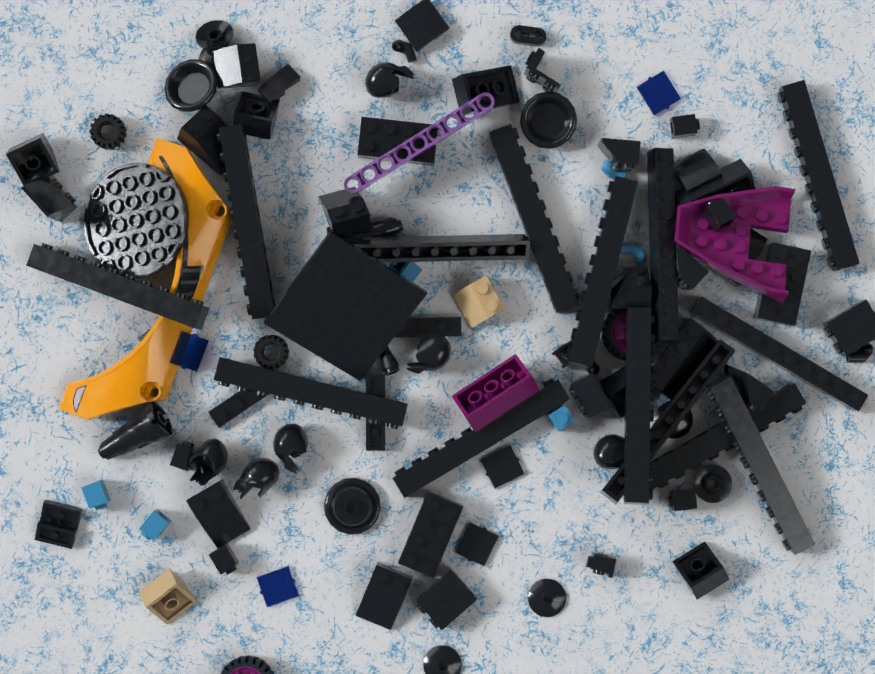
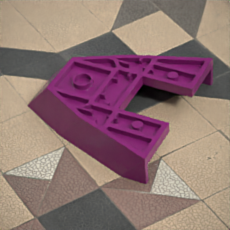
M773 186L717 194L679 205L677 207L674 241L689 254L725 277L783 303L789 292L785 290L787 265L748 259L750 229L755 228L787 233L789 231L791 198L795 193V189ZM724 198L734 213L735 219L730 226L714 233L703 212L710 201L714 199L718 201Z

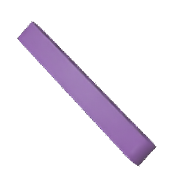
M489 93L478 95L345 179V189L350 194L361 192L483 116L493 108V96ZM488 98L491 101V105L489 107H482L480 100ZM466 108H471L474 110V116L467 118L464 116L463 111ZM450 118L457 120L458 125L455 128L447 126V121ZM432 129H439L441 136L437 139L432 138L430 135ZM422 139L425 145L423 148L417 149L414 147V141ZM405 149L408 151L406 159L397 157L399 150ZM385 159L392 162L391 167L387 170L381 168V162ZM367 170L375 172V177L372 180L365 179L364 174ZM351 180L358 181V188L356 190L348 188V183Z

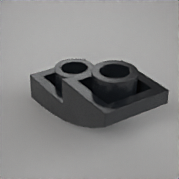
M287 64L258 88V92L271 104L284 96L285 90L298 83L300 76Z

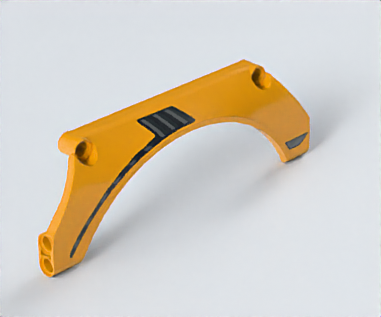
M157 138L148 163L163 169L177 181L185 195L189 210L188 233L184 245L177 256L170 293L175 295L176 292L187 295V300L192 301L195 298L203 301L232 222L230 215L232 207L223 203V199L211 185L188 148ZM225 209L224 215L221 216V211ZM159 315L144 339L118 363L92 377L68 383L59 409L83 419L92 420L119 410L150 403L151 400L157 402L165 401L169 396L193 328ZM158 389V390H159V394H158V396L156 397V396H155V391Z

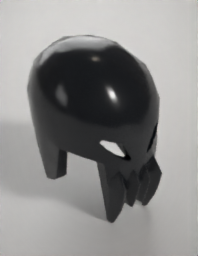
M382 62L373 66L368 71L365 78V86L367 92L373 97H392L395 93L399 92V77L395 76V74L414 79V73L406 66L399 67L390 62Z
M431 334L421 339L417 345L418 352L416 358L418 362L407 363L411 367L407 368V370L419 374L422 371H437L446 365L451 355L449 341L441 334Z
M295 423L286 424L276 432L273 440V449L275 455L284 463L285 469L293 473L300 472L289 455L292 458H296L307 452V436L300 425Z
M610 434L604 436L596 443L593 455L596 463L601 468L619 469L623 464L624 437Z
M208 439L192 455L189 463L193 464L195 462L197 470L190 478V481L196 480V483L199 482L200 486L206 485L210 479L225 469L228 453L225 445L219 439Z
M256 458L250 461L244 468L240 478L236 481L233 491L239 490L238 493L241 492L240 499H242L255 487L260 489L257 495L261 498L278 481L280 471L277 463L269 458Z

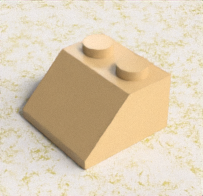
M487 276L480 278L452 295L470 328L505 309Z
M170 568L139 591L145 607L167 625L197 602V599L181 578Z

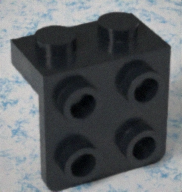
M540 48L536 52L532 51L525 63L528 65L524 72L526 79L534 84L536 82L541 84L544 91L558 92L561 84L536 69L545 51Z

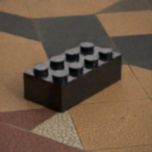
M361 117L358 158L376 160L432 124ZM438 129L431 130L430 135L432 138L437 139ZM422 139L414 141V147L417 149H421L425 145ZM436 145L407 163L434 166ZM401 149L397 153V157L400 159H406L408 156V151L405 149Z
M779 243L769 244L765 262L787 265L785 290L789 292L783 303L758 293L753 319L789 327L796 325L811 250Z
M428 490L400 555L398 564L434 578L463 505Z

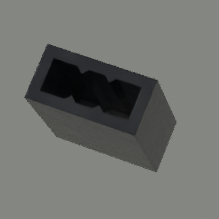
M867 299L859 301L822 323L825 335L828 338L831 337L834 342V350L838 355L841 354V356H847L875 340V313Z
M451 568L417 598L418 604L416 606L423 614L427 613L431 617L429 621L436 629L439 627L443 630L477 600V597Z

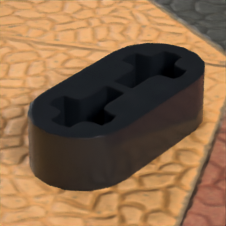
M516 25L511 29L510 39L515 44L537 47L545 43L546 33L541 28ZM517 30H520L521 34L527 35V37L521 36L520 39H516V35H513V33H517ZM536 33H540L543 39L536 42L535 38L529 37V35L535 36Z

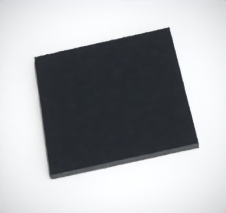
M330 230L266 317L264 324L361 381L427 295V291Z

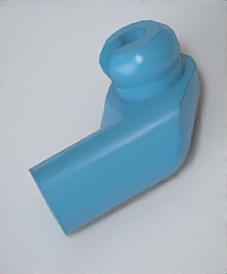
M605 160L601 169L609 178L614 179L615 176L626 177L625 171L612 168V161Z
M622 245L620 254H632L636 257L637 263H644L646 261L647 254L639 245Z

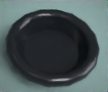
M189 59L179 63L166 78L164 87L166 100L173 108L181 112H193L203 108L212 100L217 91L218 78L216 71L209 63L201 59Z
M550 91L538 93L530 98L521 110L520 125L522 133L530 143L539 148L552 149L560 147L570 140L576 130L577 115L575 107L568 98L560 93Z
M346 478L335 483L327 492L324 501L325 516L330 525L337 531L348 535L361 534L369 530L378 520L381 510L380 497L375 488L367 481L358 478Z

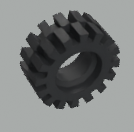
M112 114L99 115V118H95L93 120L95 122L90 125L92 127L89 130L91 139L96 145L106 150H114L115 147L119 148L120 144L125 141L124 137L127 136L124 123ZM105 125H112L115 128V135L110 139H105L101 135V130Z
M277 335L261 337L255 343V348L253 349L256 362L266 369L281 367L289 357L287 343ZM270 344L275 345L279 350L278 356L272 360L264 355L265 347Z

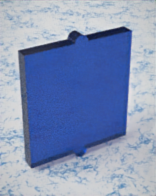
M664 71L654 77H649L646 82L636 87L653 115L664 109H669V106L681 99Z
M181 331L170 363L181 366L182 369L187 368L197 372L209 340L198 337L195 333L192 335Z
M289 566L256 577L261 589L260 594H263L267 607L299 596L295 586L296 580L293 579Z

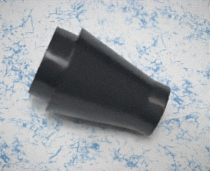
M387 346L379 357L382 372L389 376L400 371V364Z

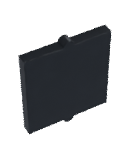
M511 445L481 459L486 470V476H489L494 488L524 474L519 463L520 459L516 457Z
M470 522L456 553L468 558V561H474L485 566L499 536L488 531L486 527L482 528Z

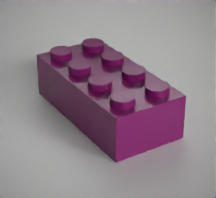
M515 354L452 395V398L476 433L540 391L532 375Z

